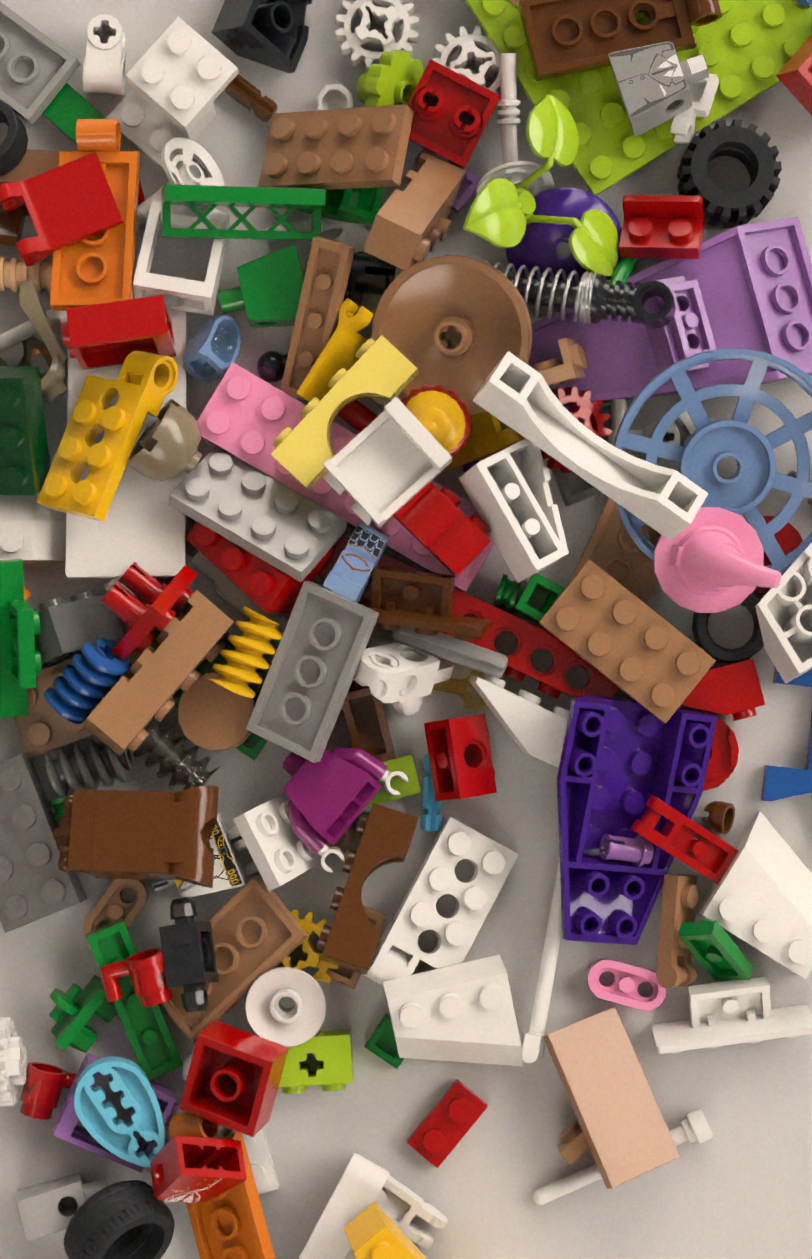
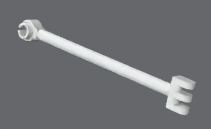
M560 857L529 1032L525 1034L522 1049V1059L526 1063H533L541 1059L545 1049L543 1036L547 1035L545 1034L562 937Z

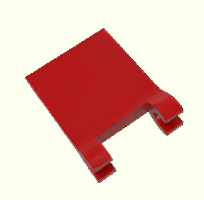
M96 152L27 180L0 184V204H2L4 211L15 210L25 202L38 237L25 238L15 243L26 267L39 263L54 251L124 224Z

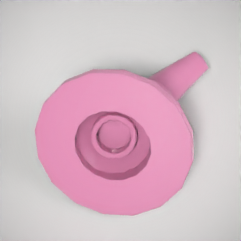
M700 507L691 524L673 539L669 540L660 534L653 550L654 573L662 591L677 605L697 613L723 612L741 604L756 587L777 588L780 584L781 573L764 566V549L756 530L739 514L720 507Z

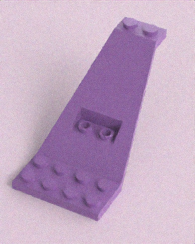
M799 217L736 226L702 242L699 259H666L629 277L627 282H632L634 288L636 283H645L647 281H659L670 288L674 297L676 312L670 323L662 328L652 329L641 323H632L631 317H629L628 322L621 321V316H619L618 321L611 320V315H609L608 320L602 319L597 324H589L588 322L581 323L578 313V319L574 322V309L567 308L563 321L560 319L561 310L553 313L551 319H548L547 316L531 324L532 347L527 365L533 369V365L551 359H562L563 362L558 344L560 339H574L576 344L584 346L589 363V368L583 369L585 378L550 388V390L555 388H562L564 390L565 387L577 386L578 392L582 390L591 391L589 401L601 399L603 403H608L613 399L633 400L653 377L670 365L691 355L715 349L743 348L766 352L787 360L807 374L812 375V264ZM658 296L651 297L645 302L644 310L649 313H657L663 309L665 300ZM742 360L714 361L686 370V373L695 391L717 384L743 385L752 362ZM768 367L761 384L790 378ZM670 379L660 386L651 397L678 394ZM565 403L563 404V406L568 407L569 404Z

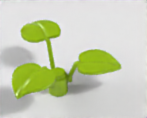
M544 95L543 99L529 113L526 123V138L529 146L538 157L546 158L544 164L519 183L513 184L504 178L489 181L474 199L463 229L484 238L495 246L510 248L518 245L522 240L526 224L535 222L570 225L575 230L569 237V247L576 261L589 272L603 274L605 277L611 276L617 266L619 240L616 227L606 213L601 210L590 209L582 214L580 221L573 217L533 214L536 207L535 198L532 193L526 191V187L553 166V162L562 167L570 165L576 157L579 146L578 130L568 109L554 96Z

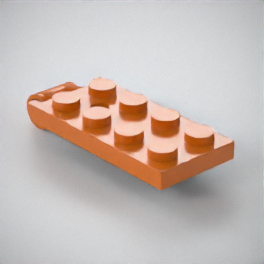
M78 119L76 122V144L78 151H59V166L96 152L124 224L53 252L50 306L53 311H66L67 308L133 299L141 155L139 151H119L121 147L119 119Z
M188 1112L174 1115L169 1123L171 1139L177 1135L240 1140L242 1144L247 1180L207 1202H185L200 1259H275L242 1133L234 1130L228 1136L222 1137L220 1124Z

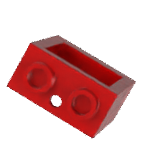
M163 295L67 308V322L61 323L64 346L69 348L71 359L77 358L83 370L123 364L126 357L133 351H143L169 357L176 356L172 321Z

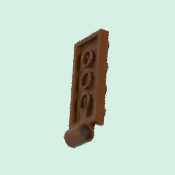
M520 0L518 4L536 81L611 66L608 54L616 51L667 41L673 42L676 52L694 49L697 43L693 36L691 25H707L722 17L718 0ZM637 13H645L649 18V22L645 25L638 24L635 20Z

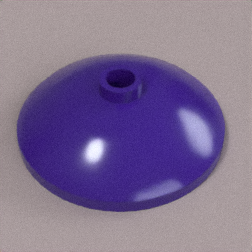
M557 187L534 196L536 202L534 215L573 217L580 221L585 211L590 209L601 210L613 221L620 242L622 229L616 215L595 194L574 187ZM535 222L526 224L525 234L518 245L506 248L508 265L510 263L513 264L516 273L522 265L527 267L529 274L535 266H538L542 276L543 272L549 267L553 271L554 278L556 273L563 269L568 279L569 274L576 270L580 282L582 275L586 271L589 272L576 261L572 252L566 257L560 256L557 253L556 247L559 243L566 242L569 244V237L575 230L570 225ZM618 251V261H617V264H618V262H619V260H620V253H619V251ZM522 269L519 277L526 278L524 269ZM536 270L533 274L532 279H538ZM549 271L546 275L545 280H550ZM562 273L558 278L560 282H563ZM573 275L570 283H576L575 275Z

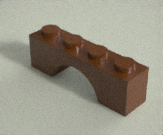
M373 803L370 814L362 811L355 831L356 835L362 836L358 850L349 849L342 870L349 873L345 888L336 887L329 908L337 911L332 926L324 924L317 944L318 948L324 949L321 960L367 975L381 931L369 920L363 909L361 899L362 886L369 875L376 869L387 864L404 862L419 819L418 817Z

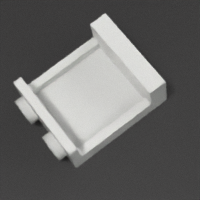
M395 397L384 407L383 413L331 460L328 458L323 463L324 468L328 471L323 478L338 495L344 491L350 495L356 502L351 506V509L366 525L373 521L380 528L452 462V457L405 405Z

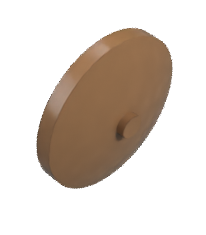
M445 255L423 260L422 263L418 262L407 271H403L390 283L383 293L373 320L372 339L376 341L381 335L384 336L418 368L419 374L398 395L400 399L408 397L412 389H420L425 384L433 387L441 385L446 390L455 391L458 398L466 403V409L470 416L485 411V409L472 400L505 354L509 351L526 364H528L531 354V320L520 292L497 268L468 256Z

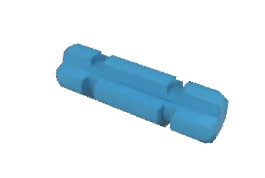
M426 754L423 763V771H426V776H423L421 802L424 814H421L420 827L423 831L437 832L442 828V815H439L440 809H443V801L435 802L429 755Z

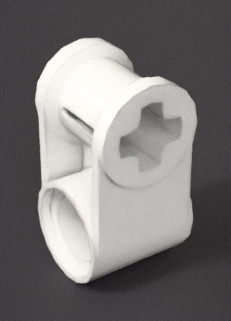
M97 15L88 24L86 57L83 63L84 92L121 95L125 93L126 38L121 24L112 15ZM106 31H112L113 36L109 37L108 43H102L100 38L105 36Z

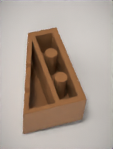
M423 151L419 157L416 170H409L405 175L404 181L408 182L409 185L404 191L395 189L376 214L363 251L404 271H407L417 261L422 263L428 251L433 252L439 241L443 243L450 231L452 221L447 218L466 170Z

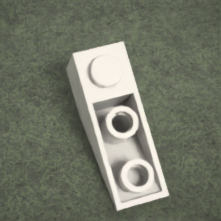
M485 673L482 679L471 675L469 682L519 749L559 768L569 711L555 705L553 712L539 706L542 700L540 697L522 689L519 690L518 695H515L504 689L506 682L500 678Z

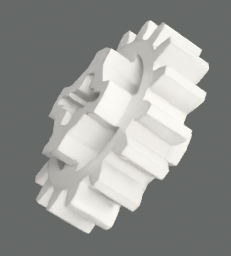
M344 0L342 2V10L346 15L338 14L335 18L336 25L342 27L335 31L336 41H345L340 46L342 55L352 52L351 64L355 67L361 60L364 61L366 72L369 71V67L372 64H379L380 56L384 51L404 50L408 51L412 56L413 48L409 43H418L419 33L413 30L419 27V17L411 16L414 12V4L412 2L403 5V0H354L352 4ZM359 15L361 24L354 28L355 32L351 33L352 23L355 17ZM370 20L378 28L384 27V36L382 33L379 34L376 29L371 30ZM403 24V34L399 42L396 43L393 36L394 32L398 31L400 25ZM367 49H373V50H377V51H380V52H371V51H368Z
M462 26L459 28V37L457 38L450 33L445 34L446 47L436 44L434 54L438 58L431 60L485 87L487 79L493 78L494 74L498 73L495 82L487 89L497 94L498 92L501 93V55L489 37L481 35L480 26H475L473 34H467L466 29ZM456 51H459L458 59L450 62L449 66H446L449 58ZM472 65L473 69L478 71V74H472L470 69H466V66Z
M11 1017L0 1018V1107L14 1106L17 1103V1095L20 1093L19 1085L26 1083V1046H23L22 1036L17 1037V1031H15L14 1021H11Z

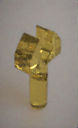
M471 669L470 675L462 680L450 677L449 680L433 685L432 690L459 695L464 701L463 708L477 710L486 706L482 698L477 699L473 697L470 691L466 690L467 687H472V684L469 682L471 675L482 679L484 673Z

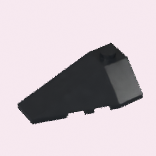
M225 0L211 33L237 56L289 74L295 73L308 40L309 27L304 25L306 5L312 4V0Z

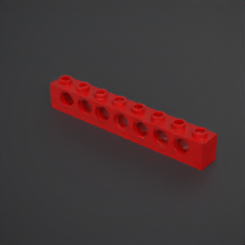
M342 535L331 547L334 552L318 574L320 579L326 580L341 552L345 550L350 540L349 537ZM382 554L377 566L419 571L385 554ZM372 582L366 586L359 602L371 604ZM454 587L452 615L474 616L490 620L489 630L482 636H477L476 640L466 642L499 653L494 646V640L498 634L503 632L510 633L516 639L515 651L512 654L506 655L508 663L504 672L505 675L520 682L527 676L539 682L537 690L556 699L559 698L561 693L573 699L587 695L614 696L618 687L553 634ZM441 632L453 637V633ZM543 649L551 655L552 664L547 671L539 672L531 666L530 657L535 650ZM573 666H579L587 673V683L581 689H574L567 683L566 674Z

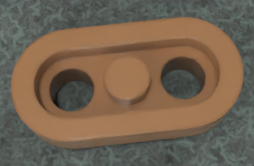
M115 879L86 918L83 926L84 936L98 929L99 923L102 920L112 923L122 918L128 930L147 903L148 890L145 883L138 879ZM124 888L134 890L135 899L133 902L123 900L122 891Z

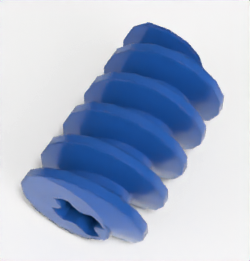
M98 638L96 641L97 645L90 642L84 643L81 647L83 654L78 653L72 657L74 666H65L62 672L64 677H56L53 682L55 688H47L44 693V697L49 705L69 722L74 724L83 723L102 701V698L120 680L121 675L127 673L130 668L128 657L125 661H122L112 652L116 644L108 639Z

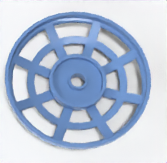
M728 348L691 355L670 365L653 377L636 395L622 418L613 446L622 451L626 448L645 453V461L655 465L657 457L679 462V473L708 493L701 507H720L736 514L742 513L746 521L756 530L764 552L771 564L765 567L779 571L782 576L812 542L811 532L796 549L785 556L774 537V534L780 531L793 517L803 498L812 499V482H809L810 453L804 433L812 430V411L796 419L793 413L781 401L759 389L766 370L770 367L795 381L812 397V377L789 361L766 352L743 348ZM742 360L752 362L743 385L717 384L695 391L686 373V370L714 361ZM671 379L681 400L676 402L662 416L653 430L651 438L629 433L633 420L644 403L660 386ZM719 396L739 397L732 419H721L711 422L701 403L706 399ZM755 401L772 410L782 420L784 426L764 436L758 429L749 425L748 421ZM687 410L696 431L688 438L684 447L663 442V437L671 424ZM790 440L794 442L797 456L796 478L776 472V460L773 449ZM724 457H733L737 462L736 473L730 478H721L717 473L718 462ZM775 488L791 493L782 510L770 522L766 523L757 505L767 496L770 489ZM615 502L625 529L636 545L654 562L653 550L655 546L646 539L640 530L646 523Z

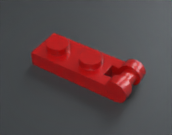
M651 795L645 804L648 809L641 820H635L630 829L706 878L719 884L739 850L662 800ZM663 816L668 820L659 833L654 828Z

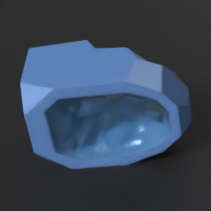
M223 315L211 318L200 326L195 337L187 344L182 357L183 368L197 380L210 383L223 378L232 362H235L240 351L241 332L239 324L230 316Z

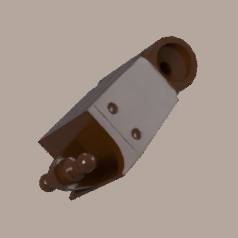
M198 786L176 793L162 791L73 790V797H66L63 800V816L59 819L58 828L54 829L53 837L57 839V849L60 851V859L57 863L59 870L62 872H83L97 879H178L198 886L213 888L215 855L211 849L209 839L217 822L219 787Z

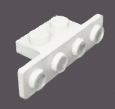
M767 976L750 978V980H732L687 986L690 1019L653 1024L651 1026L657 1053L676 1054L685 1050L714 1049L724 1045L759 1043L763 1040L786 1037L798 1038L802 1035L812 1034V1014L808 1005L771 1009L770 984Z

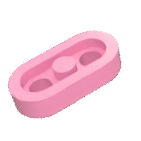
M603 958L595 961L587 972V984L592 993L607 1001L649 1011L659 1007L666 996V988L658 983L656 972L650 969L610 958ZM604 971L613 973L614 979L609 985H603L599 981V977ZM642 982H649L652 986L651 992L646 996L638 993V986Z

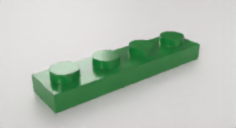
M122 918L85 934L99 970L106 964L125 960L127 957L137 953ZM130 975L118 978L123 997L114 1001L113 1004L137 1062L148 1080L182 1066L183 1063L159 1005L141 1006L139 997L135 995Z

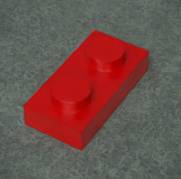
M456 1079L407 1139V1144L438 1168L487 1109L488 1104L460 1080Z

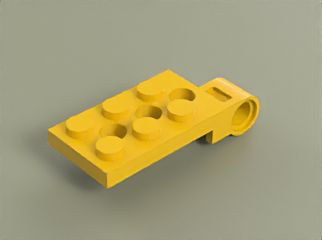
M133 351L124 360L117 380L87 375L37 503L46 508L104 522L146 415L158 417L166 395L170 394L176 386L178 367L173 358L143 351ZM116 395H119L118 401L115 404V406L109 407L112 399ZM104 431L101 442L94 444L96 437ZM89 468V474L86 479L80 481L84 470Z

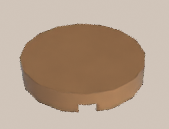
M217 672L206 673L200 676L186 693L183 691L178 705V722L184 735L200 748L212 752L235 748L241 745L252 733L246 730L256 701L254 698L242 697L208 679H219L220 676Z

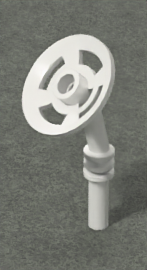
M501 53V100L497 103L498 106H501V109L497 110V114L501 115V118L497 119V123L501 125L503 164L490 170L481 178L476 187V196L491 178L492 180L504 178L515 184L523 181L541 167L537 163L518 161L517 124L520 123V118H517V115L520 114V109H517V106L520 105V100H517V53ZM549 171L540 176L543 179V184L537 194L554 188L553 177ZM537 179L526 187V191L532 193L533 196L537 195L534 193L537 188Z
M174 137L164 145L162 164L169 179L167 184L225 186L218 165L201 145L185 137ZM180 151V155L175 156L170 161L169 156L171 152ZM192 158H195L200 163V165L205 170L208 178H204V173L201 167L197 163L193 162ZM181 163V168L177 169L176 164ZM162 188L138 205L136 232L140 230L139 225L145 226L147 223L146 219H148L151 201L161 202ZM197 206V207L203 208V209H208L210 206Z

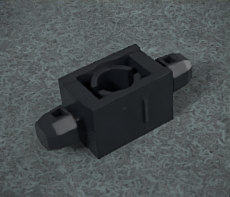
M178 898L172 900L170 906L171 920H175V925L159 927L167 988L184 989V993L180 995L183 1008L187 1013L204 1011L208 1005L207 990H203V985L219 982L211 922L194 921L197 911L192 898Z

